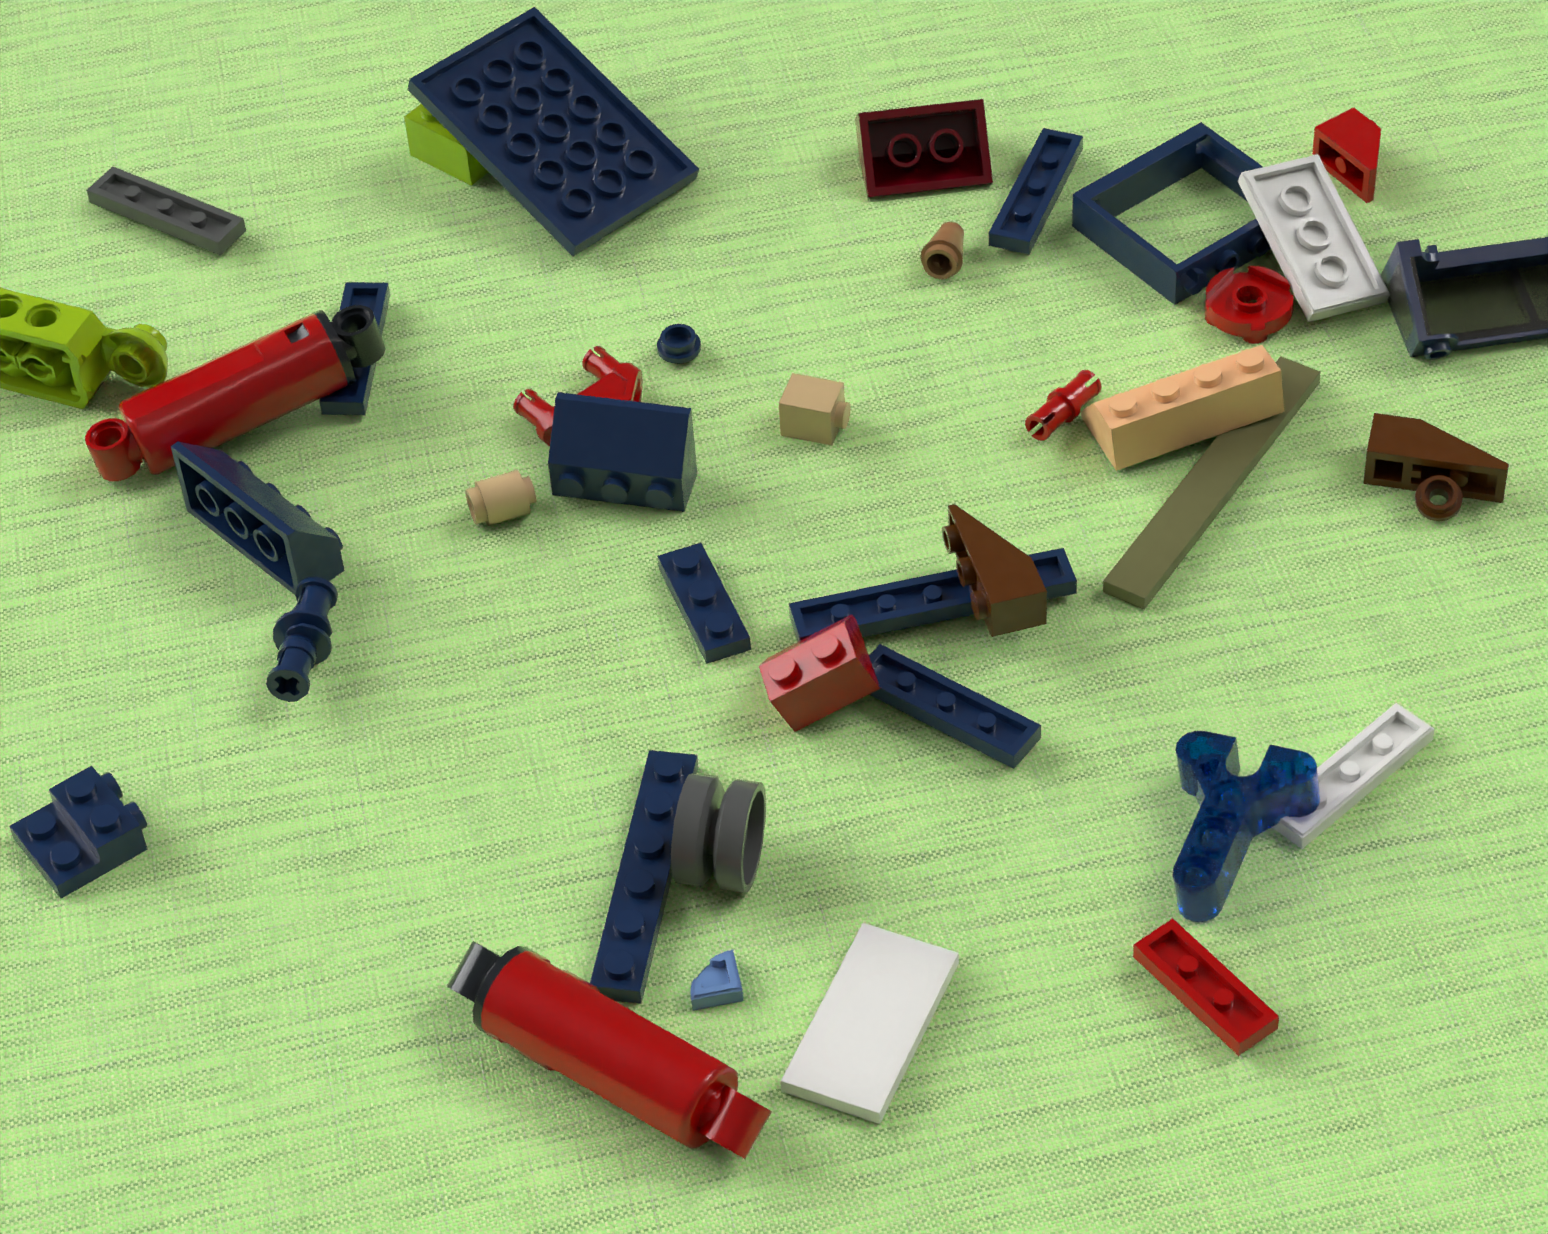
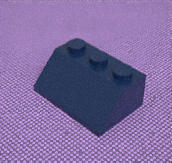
M558 392L555 398L548 458L552 495L685 512L697 476L691 408Z

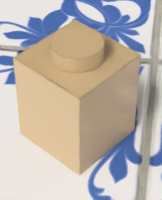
M792 373L779 401L781 436L833 445L839 429H845L850 418L851 405L849 402H845L844 383Z

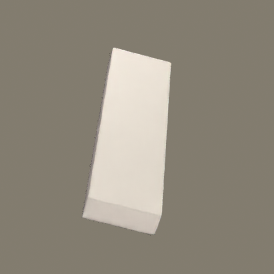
M1395 703L1270 806L1264 813V822L1303 849L1429 744L1434 737V728Z

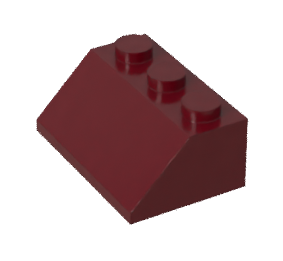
M984 99L858 113L855 117L859 160L867 198L993 183Z

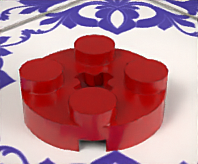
M1248 266V272L1234 274L1233 267L1216 274L1206 287V322L1225 333L1242 337L1247 343L1258 344L1264 342L1268 338V334L1282 329L1292 317L1293 295L1290 293V284L1285 277L1274 270L1261 266ZM1252 299L1257 301L1256 303L1252 304L1244 303L1249 302Z

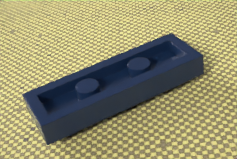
M702 543L658 555L659 570L706 664L751 650L750 636Z

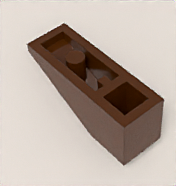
M1374 413L1367 447L1363 484L1416 491L1425 479L1442 475L1449 477L1459 485L1463 498L1503 503L1509 464L1421 419Z

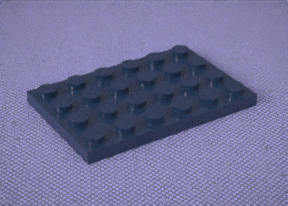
M536 7L531 8L409 79L407 90L572 256L577 255L697 179L699 168Z

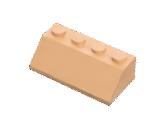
M1259 345L1095 402L1081 411V417L1117 471L1283 413L1284 400L1281 369L1264 346Z

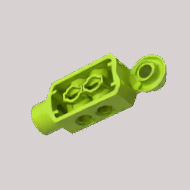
M0 288L1 389L84 410L108 378L111 371H114L126 381L140 387L151 388L164 382L168 373V358L165 352L167 342L160 331L147 324H137L133 328L126 327L119 330L105 327L91 310Z

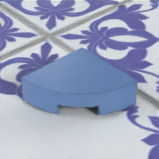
M733 950L725 951L710 959V964L692 982L691 1002L693 1011L744 1001Z

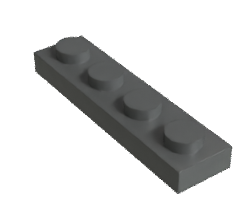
M114 166L87 189L90 203L220 256L246 232L244 218Z

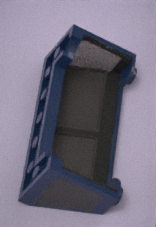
M1548 237L1438 252L1436 245H1429L1425 252H1422L1419 239L1396 243L1381 273V277L1390 293L1387 301L1410 357L1425 355L1426 359L1435 360L1450 355L1452 351L1548 338Z

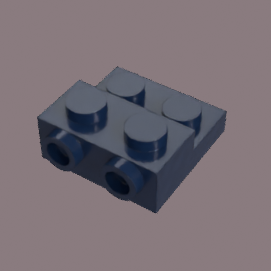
M92 765L50 788L49 792L52 799L50 804L9 826L13 839L61 899L148 850L142 829L147 827V822L140 808L133 801L124 805L120 800L123 797L122 791L113 775L107 772L100 776Z

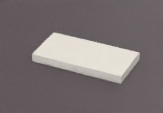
M1318 154L1241 172L1238 183L1308 322L1386 303L1390 293Z
M862 923L781 1079V1091L880 1124L957 969L959 953Z

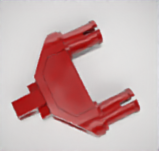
M601 346L594 347V351L600 357L591 349L585 354L582 361L583 369L592 373L599 381L579 392L578 395L641 402L643 377L642 371L632 363H620ZM526 389L525 394L531 400L521 392L514 401L513 409L518 415L534 425L539 439L550 446L555 406H551L533 389Z

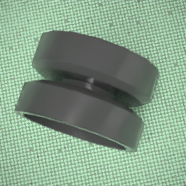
M697 773L688 775L678 800L672 835L671 868L672 877L676 883L701 887L708 882L714 872V877L720 890L740 893L750 891L760 862L766 823V792L762 782L737 779L724 792L718 776Z

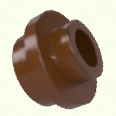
M1442 475L1429 477L1416 490V507L1429 520L1445 521L1451 519L1459 512L1462 506L1463 495L1461 488L1449 477ZM1435 495H1441L1446 498L1447 502L1444 505H1435L1430 499Z

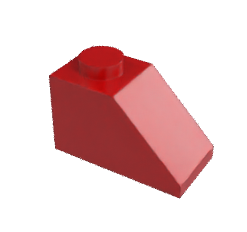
M1353 107L1315 126L1312 156L1318 154L1326 171L1363 201L1369 203L1374 200L1381 128Z

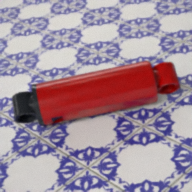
M352 305L337 312L332 318V322H330L324 311L320 309L123 400L119 404L123 420L117 418L101 420L92 425L85 436L87 448L100 476L111 482L128 479L140 469L142 460L150 473L155 475L175 466L171 446L176 442L215 448L355 383L356 378L352 367L363 368L373 365L381 359L386 349L374 313L369 307Z
M472 941L447 984L448 988L474 1002L473 1023L480 1031L501 1043H508L516 1048L521 1055L545 1069L558 1071L690 1149H697L709 1140H712L746 1159L772 1113L769 1109L737 1091L738 1073L735 1069L601 994L596 986L568 970L557 968L548 959L527 947L517 946L507 951L504 955L499 956Z

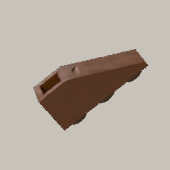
M948 505V525L942 527L943 541L948 554L955 553L957 557L956 568L961 585L963 587L969 586L972 591L970 598L976 619H984L991 637L1045 625L1047 621V590L1032 558L957 505Z

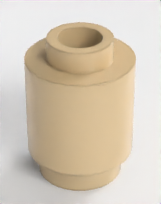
M518 470L475 482V487L465 490L468 507L476 525L486 522L490 526L530 514V504L536 503V495L530 477L522 478Z

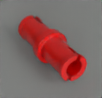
M1082 370L1066 386L1054 389L1047 396V402L1026 418L1025 426L1027 431H1031L1036 425L1041 423L1042 427L1032 437L1039 441H1044L1064 422L1069 423L1075 420L1081 412V407L1101 392L1102 385L1099 378L1089 387H1086L1085 383L1094 377L1095 374L1089 370Z

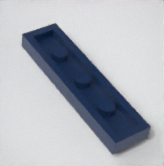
M1047 128L1042 129L989 231V246L1030 255L1083 150V136Z
M346 282L340 310L352 305L369 307L374 313L382 336L390 300L389 284L380 282ZM376 363L363 368L352 367L356 382L320 398L321 414L366 415Z
M879 644L869 655L880 689L869 694L870 696L1013 769L1041 739L1040 724L882 644Z

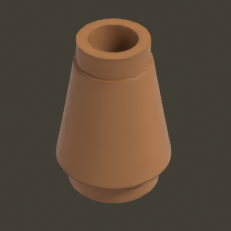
M955 222L942 224L940 229L923 247L921 262L924 270L931 277L947 279L960 271L963 264L964 230L959 224Z

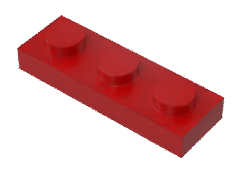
M1173 918L1133 944V958L1238 1056L1278 1029L1279 1015Z

